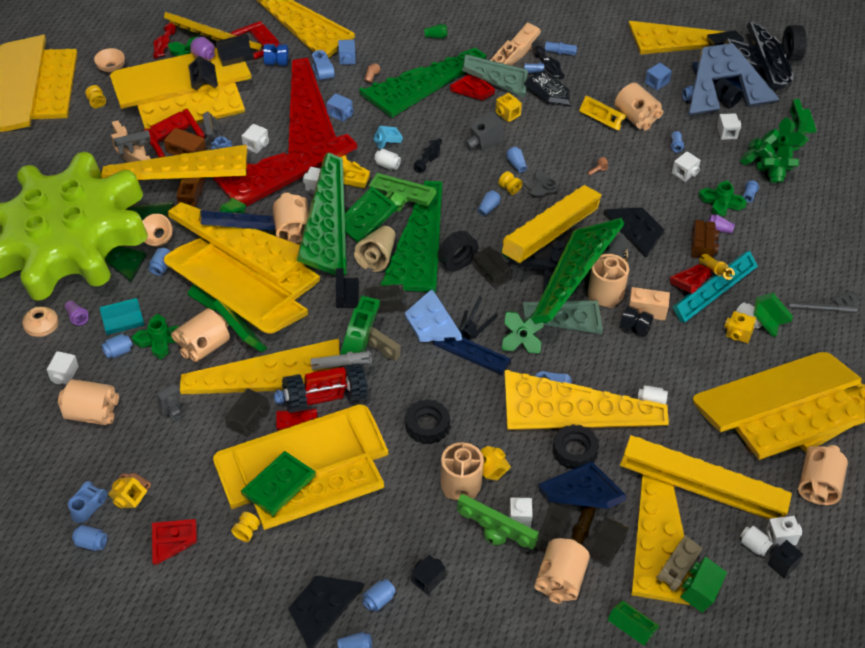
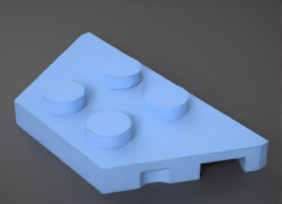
M430 290L405 312V318L420 342L444 341L446 337H455L456 341L462 340L460 331L433 290Z

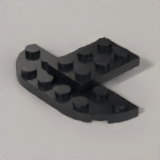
M751 21L747 24L753 45L729 38L725 40L724 44L733 43L756 71L765 74L771 89L786 88L793 80V70L782 44L775 36L772 37L764 27Z
M569 228L521 263L509 257L508 264L542 269L543 295L573 230ZM577 286V288L573 291V293L571 294V296L574 295V293L577 291L578 286Z

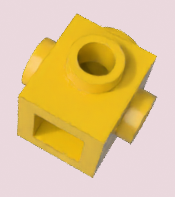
M507 93L496 99L495 112L508 123L521 116L522 103L516 97Z
M734 311L732 317H728L724 328L727 329L726 337L749 343L756 317Z
M486 446L480 450L484 459L483 476L486 479L497 481L511 468L505 458V453L500 448Z
M134 477L119 478L112 484V490L108 495L113 499V503L121 509L136 508L147 490Z

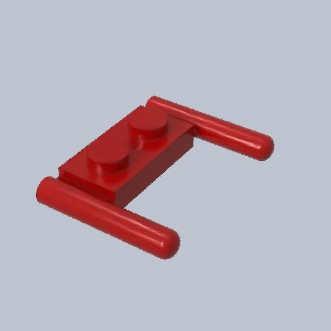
M261 21L230 33L240 36L250 32L259 44H262L263 50L253 53V60L264 56L265 44H274L275 47L281 44Z
M187 108L150 126L149 129L143 130L149 131V143L159 158L165 157V154L157 142L165 140L175 128L185 130L191 125L197 136L205 137V134Z

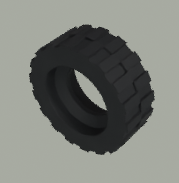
M788 25L783 32L782 46L789 61L802 60L806 52L807 38L805 28L802 25Z
M459 230L449 235L442 242L437 252V257L449 271H459L475 259L479 245L467 231ZM460 247H462V249H461L456 255H454V253H455Z
M425 399L413 403L407 409L405 415L406 432L411 439L413 438L416 442L422 444L440 442L441 439L446 437L450 428L448 409L442 403H438L435 400ZM428 414L433 415L438 423L435 428L423 429L418 425L417 421L422 415Z
M572 424L571 426H564L563 429L558 430L554 437L552 451L555 456L554 458L561 466L563 465L567 469H575L589 462L594 463L599 449L598 438L593 431L582 425ZM570 440H579L584 443L586 450L581 455H573L567 452L566 443Z

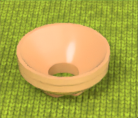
M109 48L99 51L95 55L94 61L98 69L112 73L122 68L125 63V57L122 51Z
M152 214L143 220L148 233V237L144 241L147 245L159 247L170 240L173 227L167 217L162 214ZM160 228L163 229V236L160 238H156V230Z
M35 307L26 313L22 323L27 334L42 337L52 333L57 328L59 319L56 312L51 308ZM36 313L44 314L41 318H33Z

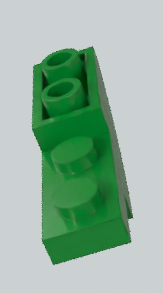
M361 296L357 308L353 311L340 355L351 351L353 353L365 351L369 341L368 336L380 306V300Z

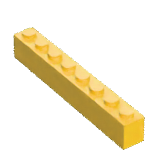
M586 185L576 189L561 201L556 202L552 207L547 208L540 215L538 214L531 221H527L525 225L517 228L510 235H506L502 242V253L521 263L594 212L599 206L602 194Z
M632 435L629 437L620 463L622 467L768 520L786 517L788 514L792 496L791 492L771 486L760 480L746 477L743 474L732 472L721 466L704 462L701 459L690 457L682 452L651 443L640 437Z

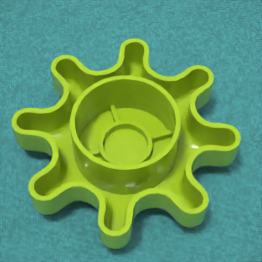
M89 152L77 153L71 160L69 167L56 175H43L34 165L21 167L17 172V180L22 188L21 192L12 200L0 203V279L15 271L22 270L21 282L29 296L36 301L49 297L58 280L70 274L82 275L91 286H101L108 282L111 273L105 262L107 253L117 246L140 245L148 237L140 215L135 211L126 210L143 197V191L136 175L130 170H122L107 178H101V171L96 160Z

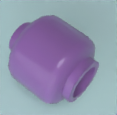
M197 37L190 44L191 53L196 58L201 56L206 60H211L215 55L214 44L205 37Z

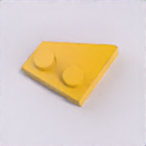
M346 155L340 157L343 158V184L366 188L370 178V171L360 167L355 161L350 162L347 160Z

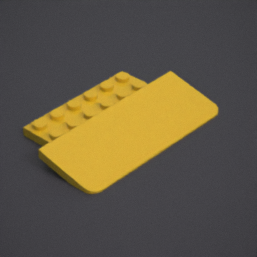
M45 34L4 43L0 46V132L30 127L32 119L68 118L78 55L77 49L44 50L46 43Z
M215 48L214 57L208 61L215 65L218 84L216 88L207 83H204L197 91L191 88L189 65L196 59L192 53L115 70L110 74V78L120 108L123 109L137 105L144 129H149L150 126L178 112H182L186 108L197 123L204 122L203 114L207 111L216 119L244 113L245 108L235 82L251 79V73L246 62L222 67L218 58L217 48Z
M202 238L177 247L164 257V263L216 300L218 299L227 305L229 309L265 333H275L306 317L308 309L295 300L320 282L318 274L302 265L281 283L277 284Z
M819 352L697 393L693 397L694 405L720 433L735 428L758 460L865 423V414L844 391V389L861 384L862 378L827 352Z
M355 405L218 451L213 457L215 468L231 509L251 503V501L242 496L241 490L284 451L316 471V476L274 516H271L253 503L262 527L266 530L384 488V481L373 460L387 456L388 449L368 407L365 405Z

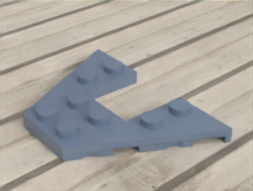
M733 43L703 47L700 51V61L697 65L698 70L693 84V94L691 95V104L687 115L715 112L720 109L712 81L716 79L739 76L747 107L777 102L779 98Z

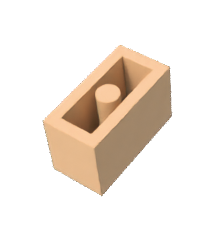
M632 287L629 305L638 308L640 313L645 311L653 314V319L665 321L669 308L670 292Z

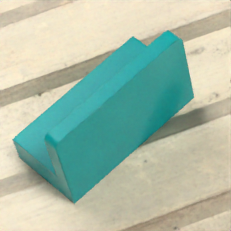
M137 298L99 308L106 335L145 326Z

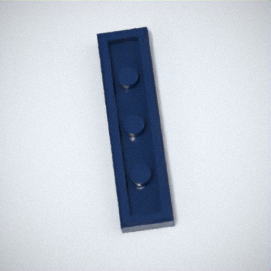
M200 210L201 225L274 230L275 227L273 216Z
M446 337L444 341H434L433 344L499 375H503L511 363V358L463 337L462 340L456 341L455 337Z

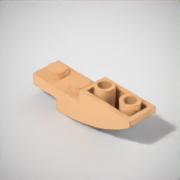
M527 22L512 41L507 40L490 61L512 66L532 48V42L541 33L540 28Z
M117 120L112 122L114 134L111 135L113 147L119 154L117 147L114 145V138L128 134L125 126H121ZM132 145V154H130L128 148L124 147V156H121L127 163L150 159L149 155L146 156L144 146L138 147L137 145Z

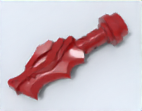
M166 24L164 35L154 41V59H159V57L166 55L164 51L170 42L169 37L176 32L174 24Z

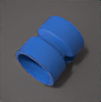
M274 44L264 45V65H274L277 63L279 66H288L289 50L287 44H278L277 47Z

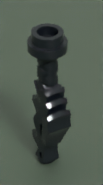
M536 46L533 49V55L536 58L540 57L543 64L546 66L545 69L552 72L554 78L564 79L565 74L562 73L560 62L552 57L548 58L544 53L545 49L542 46Z
M442 139L429 140L431 145L423 149L425 151L422 154L423 158L416 160L413 168L417 173H422L426 170L428 161L432 162V160L438 158L440 155V145L443 142Z

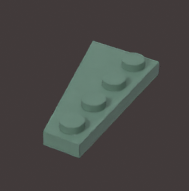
M465 54L462 71L518 96H525L526 86L524 82L527 80L528 70Z
M598 300L566 301L555 317L548 323H544V325L602 335L603 328ZM523 302L524 320L534 313L539 302Z

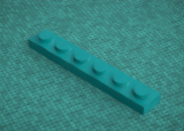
M745 251L728 264V267L732 268L735 272L734 276L729 274L732 279L727 280L722 276L714 274L694 293H689L672 306L681 323L689 320L758 267L750 251Z

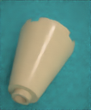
M382 226L359 241L355 246L354 252L357 263L364 269H367V267L372 268V272L382 271L386 268L396 236L395 231L389 226Z

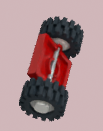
M354 364L307 373L304 377V383L300 374L283 377L282 392L287 411L289 413L303 411L307 409V405L342 399L344 389L349 402L366 399L368 386L366 385L367 379H365L366 374L362 365Z

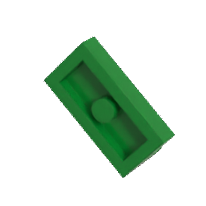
M793 99L790 113L795 123L796 132L816 133L817 129L810 109H803L800 99Z
M773 292L756 297L754 316L772 337L777 336L779 325L792 322L793 315Z

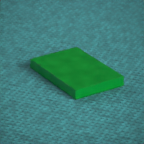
M372 186L345 213V233L358 243L376 231L398 209L397 205Z
M218 299L213 303L216 310L243 341L260 352H264L267 349L266 345L237 313L229 309L227 305Z
M284 451L241 490V494L262 510L274 516L316 476V471Z

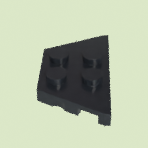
M643 207L604 210V215L609 221L622 218L624 225L620 232L645 258L648 257L651 249L654 248L658 239L663 235L664 228Z
M316 575L289 606V613L295 621L307 648H314L362 591L364 588L362 582Z

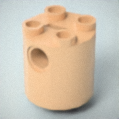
M631 83L624 87L615 100V109L626 114L625 118L644 131L649 129L652 123L663 115L661 103L637 83Z
M283 193L274 202L272 207L276 236L300 244L309 214L308 202L305 197Z
M603 254L598 258L590 271L587 289L589 300H598L599 305L607 308H613L623 300L629 275V265L623 258L614 254Z
M209 308L188 320L171 333L173 340L181 347V355L185 359L191 358L193 362L200 361L230 339L227 329L228 322L221 314L218 315Z
M74 379L67 383L66 387L60 391L58 397V405L64 419L100 425L113 423L114 405H117L119 401V393H115L114 386Z
M464 442L454 443L443 452L440 484L447 498L458 500L461 494H464L474 499L479 493L482 485L484 459L481 451L474 445Z
M829 445L828 447L811 446L807 449L798 486L799 494L805 500L819 505H833L840 501L848 461L844 454L840 452L839 447L835 445Z
M559 538L549 541L534 588L549 596L550 601L561 604L562 601L576 600L589 562V552L585 547L572 539Z

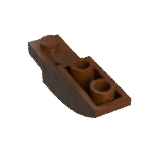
M206 177L182 178L176 196L178 200L177 205L182 202L196 208L199 195H202Z

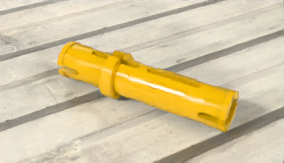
M708 254L701 255L704 257V259L699 258L701 265L710 268L717 276H722L727 280L732 279L729 274L734 276L735 272L726 263L717 261Z

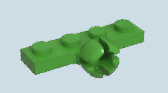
M377 173L369 184V188L373 186L382 194H386L385 196L397 205L398 209L395 212L401 211L408 201L428 206L437 193L435 188Z
M461 494L459 497L457 512L466 518L479 522L484 527L483 535L488 543L491 539L492 545H501L506 542V538H510L522 547H528L532 550L535 548L539 532L464 494Z

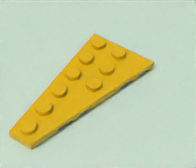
M168 12L164 14V18L170 20L169 23L176 26L179 25V27L187 30L190 27L189 31L198 34L201 31L200 35L206 37L211 35V39L217 41L236 37V35ZM249 40L250 48L261 49L262 44Z
M637 21L628 22L640 54L710 47L711 42L707 39V35L725 32Z

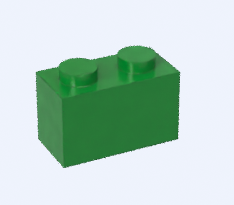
M706 556L699 563L696 561L689 570L691 575L683 582L682 588L684 590L680 596L701 613L714 603L727 574L724 569Z

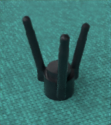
M482 297L478 298L467 321L468 310H465L460 327L458 328L462 337L467 340H471L472 337L476 339L479 333L498 316V314H494L476 330V324L472 319Z

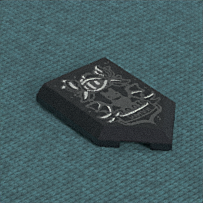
M545 70L540 71L524 82L526 87L548 104L562 103L563 106L571 105L569 89Z

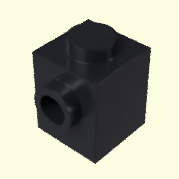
M786 539L781 545L777 543L770 550L771 557L767 565L785 579L798 567L804 554Z
M428 555L424 560L420 559L414 566V570L411 572V582L428 595L445 578L446 567L438 558L434 559L431 555Z

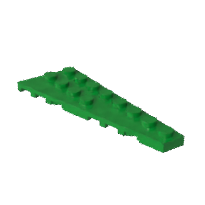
M475 47L459 53L457 57H447L445 61L439 63L432 62L431 66L425 68L421 66L406 71L397 78H386L385 82L379 84L377 82L372 83L371 87L365 89L361 87L359 88V94L393 118L465 74L466 72L462 71L465 54L486 59L487 55Z
M328 152L323 158L297 254V261L336 275V268H343L345 276L347 275L343 158Z
M442 181L424 182V186L435 188L437 193L428 206L415 203L413 212L408 219V224L404 228L397 244L395 254L391 258L389 268H387L385 277L381 281V290L419 292L433 290L436 292Z
M622 218L573 231L531 319L534 324L548 323L555 317L623 227L624 222Z

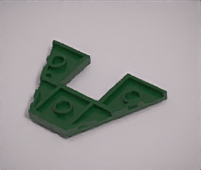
M174 201L131 206L126 210L137 212L142 221L152 214H162L168 218V211L174 207ZM117 246L107 253L105 262L132 283L146 257V253Z

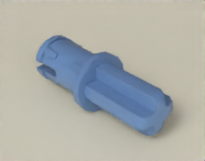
M547 41L545 52L559 53V55L561 53L576 55L577 46L563 44V42L553 43Z

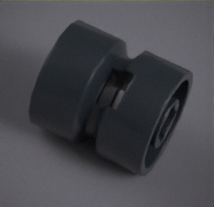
M725 78L720 79L714 86L717 99L729 108L736 106L743 96V90Z
M628 305L619 327L629 332L634 330L636 335L645 338L651 327L654 315L645 311L640 313L638 308Z

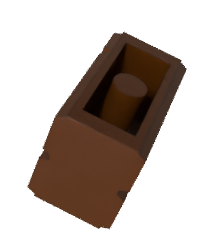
M694 221L691 239V258L704 259L701 256L703 254H708L713 258L714 254L718 253L719 243L715 242L718 241L719 230H716L715 222Z

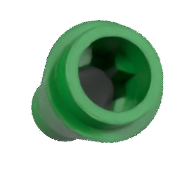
M441 23L424 28L425 38L444 39V37H448L447 25Z

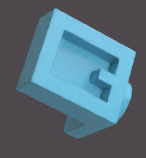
M379 126L373 138L379 149L384 148L386 142L401 143L403 139L396 127Z

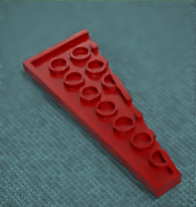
M308 57L292 60L288 154L296 152L295 149L301 148L303 150L312 147L311 144H323L329 141V139L336 137Z
M348 134L331 138L323 144H311L312 147L303 150L298 148L295 149L296 152L285 154L284 152L261 159L256 164L248 163L246 176L212 178L229 199L234 198L248 206L304 177L310 167L321 168L323 158L328 152L342 157L357 149V143Z

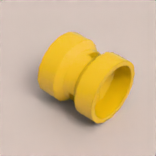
M92 85L86 89L85 95L91 107L99 108L106 104V98L99 86Z
M506 171L499 178L498 185L503 189L506 188L508 193L514 195L520 191L523 182L519 178H515L511 172Z
M243 512L239 517V522L233 526L231 532L236 538L249 542L253 536V531L258 529L261 522L252 513Z

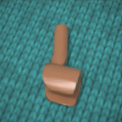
M605 157L600 158L597 161L598 166L587 172L589 176L599 170L605 171L608 169V161Z

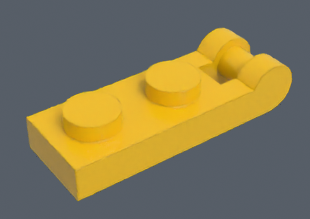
M585 96L579 109L580 112L616 130H620V124L626 117V114L589 96ZM613 115L616 116V119H615L614 122L611 121Z

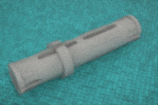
M351 351L344 355L311 358V365L314 364L311 367L315 371L354 364L372 363V357H369L371 352L353 353Z

